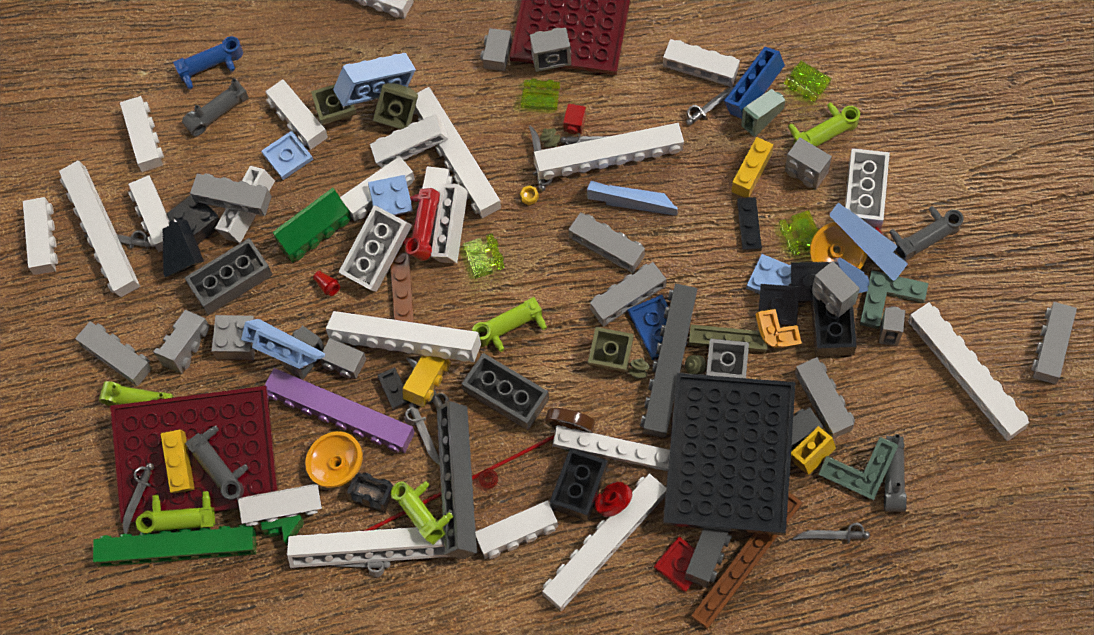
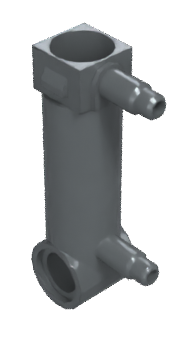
M232 79V84L228 86L229 88L203 107L196 105L194 107L195 111H191L183 117L182 124L193 136L196 137L204 133L209 124L237 104H241L249 98L246 90L237 79Z
M931 206L929 212L935 219V222L903 239L894 229L889 231L897 245L895 250L903 260L907 261L948 235L958 233L964 220L962 213L958 210H949L942 217ZM949 220L955 221L956 224L950 223Z
M217 426L208 429L203 434L197 433L185 444L219 488L222 495L233 501L238 500L237 498L243 496L244 487L237 479L249 469L248 466L244 464L233 473L229 470L208 441L219 431ZM231 485H236L237 492L234 495H229L228 493Z
M895 434L885 438L899 446L885 474L884 511L906 512L904 437Z

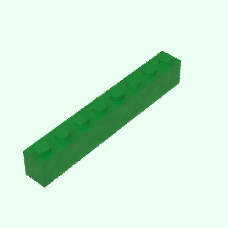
M246 524L239 525L237 528L220 526L219 529L211 530V528L203 527L199 528V531L181 529L175 533L160 531L159 534L140 533L137 536L121 534L120 537L104 535L100 536V539H93V563L97 567L257 555L256 531L253 526H246Z

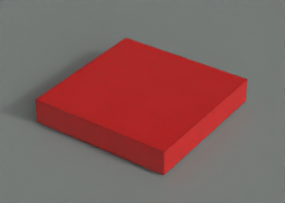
M679 536L654 566V569L685 593L693 584V582L685 580V575L695 548Z

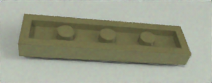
M691 325L689 345L709 347L710 339L749 342L748 351L766 352L767 344L762 339L759 331Z

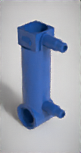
M230 36L217 46L186 59L181 58L173 63L181 81H184L188 89H192V75L225 62L231 72L235 71L233 61L242 57L243 50L238 38Z

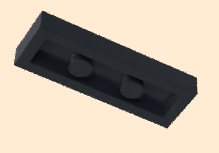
M756 197L737 198L742 253L761 251Z

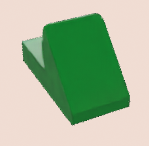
M301 515L276 519L273 522H261L262 531L269 537L278 536L283 532V539L287 546L289 536H296L304 525Z

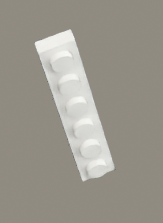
M556 426L553 440L554 447L568 450L572 448L586 454L668 471L670 450Z

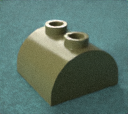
M384 84L373 121L400 129L408 127L412 120L418 94L411 88L400 84Z
M335 84L311 91L321 125L357 115L354 104L342 106L333 90Z
M596 327L588 365L627 372L634 334Z

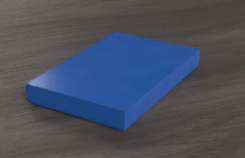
M663 295L627 309L652 360L660 355L656 354L658 342L662 343L663 336H660L662 324L666 325L667 323L664 314L668 305Z

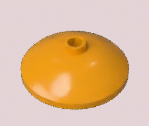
M831 222L821 227L811 241L810 256L812 262L829 261L831 263L834 261V258H842L858 269H861L866 261L867 254L836 222ZM835 246L839 247L838 253L833 251Z
M340 431L327 433L318 438L308 450L305 462L306 471L309 477L322 487L334 488L342 486L353 479L358 473L363 460L362 448L359 442L348 433Z

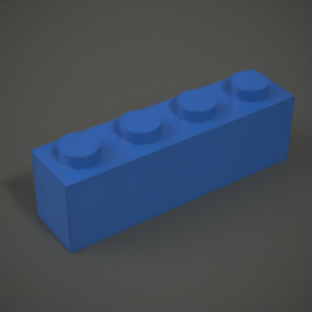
M768 47L762 49L724 100L731 115L742 119L743 108L766 92L785 66L779 51Z

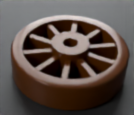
M564 408L548 409L545 423L554 429L558 425L593 433L595 421L590 416Z

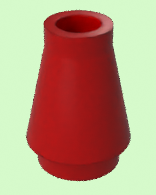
M317 271L314 274L313 280L316 281L325 295L334 296L340 290L338 280L321 271Z

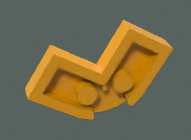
M776 309L760 311L755 314L760 335L769 346L773 348H786L802 344L797 325L780 328Z

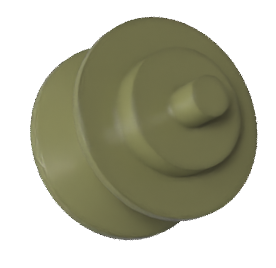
M543 129L544 132L540 136V140L545 141L544 146L556 147L560 140V135H555L556 129Z
M691 355L685 361V369L689 374L700 375L706 369V361L700 355Z
M643 358L630 362L632 367L628 369V372L634 379L637 380L647 376L645 370L649 369V364Z

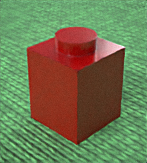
M568 103L563 121L565 132L569 134H582L586 119V106Z

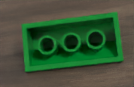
M332 187L273 231V235L278 247L293 263L296 260L302 259L309 250L315 249L325 238L331 237L337 229L346 226L351 220V215Z

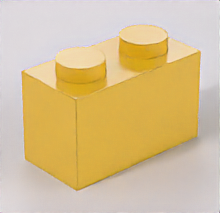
M818 426L791 452L794 464L809 475L836 449L833 438Z

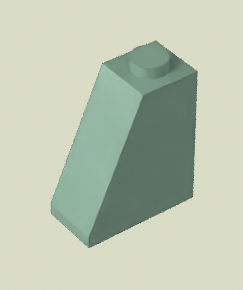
M770 89L743 108L741 126L756 137L784 109L786 101L784 96Z

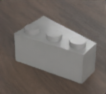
M187 310L182 313L173 325L175 330L170 336L166 335L163 338V341H165L160 349L156 348L154 350V354L162 366L181 374L190 366L191 357L198 351L202 337L206 336L209 331V324L206 318Z

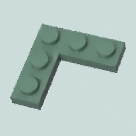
M871 271L870 285L866 293L860 325L879 329L886 295L924 303L929 283L899 276L893 281L885 273Z
M880 436L864 472L827 456L818 475L874 500L899 445Z

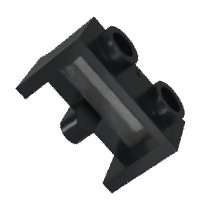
M365 472L362 474L357 473L347 491L348 499L350 502L386 514L387 506L392 497L391 490L393 484L386 479L379 480L373 478L372 475Z

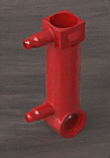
M433 188L420 189L419 194L410 197L412 202H419L412 237L405 238L402 245H406L405 250L409 255L420 261L427 260L432 253L430 239L440 198V192Z

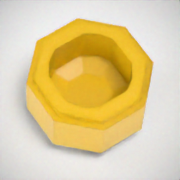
M529 185L523 187L520 197L522 203L532 205L537 202L539 194L535 187Z

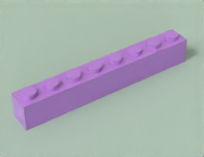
M276 368L272 370L264 385L268 388V397L271 400L277 401L279 399L290 408H300L306 415L311 416L314 414L325 423H329V421L335 423V426L345 431L349 429L353 431L354 435L360 438L364 436L370 438V441L376 445L384 444L395 453L399 451L405 453L415 434L413 427Z

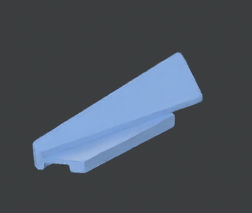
M590 181L587 189V199L604 201L606 205L677 216L678 208L672 204L664 193L608 186L595 181Z
M839 202L830 212V217L893 281L896 280L908 265L905 260L894 253L897 245Z
M260 319L245 322L241 340L253 343L252 348L300 369L325 357V353Z

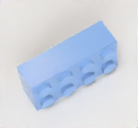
M406 53L346 64L342 67L333 90L342 106L379 99L382 86L386 83L400 84L408 87L416 69Z

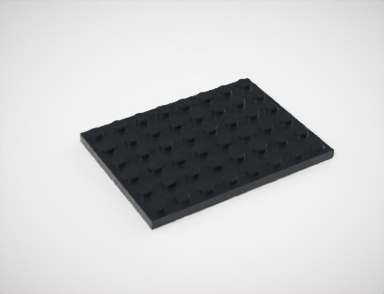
M677 373L663 525L786 536L796 382Z

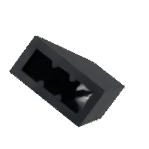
M179 218L168 222L169 226L162 229L164 277L175 276L204 262L187 220L179 221Z

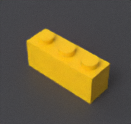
M756 137L732 182L731 192L744 198L750 197L772 155V143Z
M422 355L403 387V399L424 407L427 401L430 402L433 398V390L436 386H440L443 379L442 375L444 371L447 372L449 370L451 361L441 357Z
M175 430L161 433L170 492L176 494L195 490L188 447L185 444L187 442L185 432Z

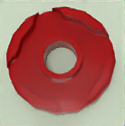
M624 482L612 483L604 488L605 491L602 495L601 493L598 494L595 508L602 516H614L623 511L631 502L632 490Z

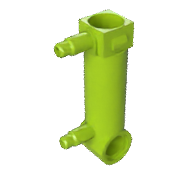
M828 103L827 107L833 115L832 118L802 133L793 124L788 125L794 137L793 144L799 138H802L817 147L847 130H854L858 126L860 118L859 109L855 106H846L840 113L832 103Z
M532 297L487 322L475 324L472 331L487 333L484 337H480V347L488 346L493 341L499 352H502L504 347L499 336L531 320H536L542 330H546L547 326L542 317V309L535 297Z
M105 381L99 402L111 406L173 398L174 396L169 393L125 387L115 382Z
M427 481L420 484L415 490L405 482L396 483L391 490L392 498L400 504L424 539L434 545L446 534L443 527L450 521L453 515L448 512L438 522L435 520L419 498L429 487Z
M204 491L202 493L203 507L165 511H161L159 496L153 495V511L148 510L138 516L136 520L137 529L142 533H149L151 531L214 526L215 512L214 507H211L209 492ZM143 518H150L152 520V526H146L143 522Z

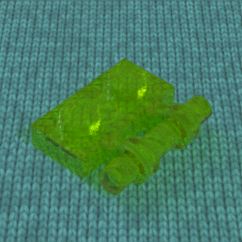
M800 61L790 76L795 80L792 81L786 78L784 84L789 87V90L803 95L804 99L816 102L818 96L814 92L822 95L831 83L832 78ZM800 84L805 85L806 87H808V89L802 87Z
M531 78V80L524 79V87H530V89L523 88L521 108L557 111L559 91H553V89H560L561 82H554L552 79H548V81H540L537 78ZM537 88H547V89H546V90H539V89H537Z
M809 210L792 215L791 224H787L786 219L779 221L781 234L785 236L788 250H791L793 255L800 253L798 249L800 245H803L805 251L810 250L811 241L818 231ZM795 230L799 236V238L796 239L793 238V235L791 233Z
M493 234L486 235L488 242L484 244L481 238L463 243L475 279L493 273L491 268L493 265H497L498 270L505 268L503 263L504 257L499 252V244ZM491 250L493 257L488 258L486 251Z

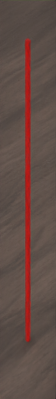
M554 435L473 475L472 480L553 440ZM442 491L423 500L422 502L426 504L442 496ZM402 511L364 531L375 530L405 515L406 512Z

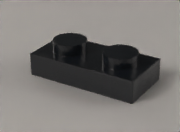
M395 367L378 374V378L393 410L411 403L403 399L404 386Z

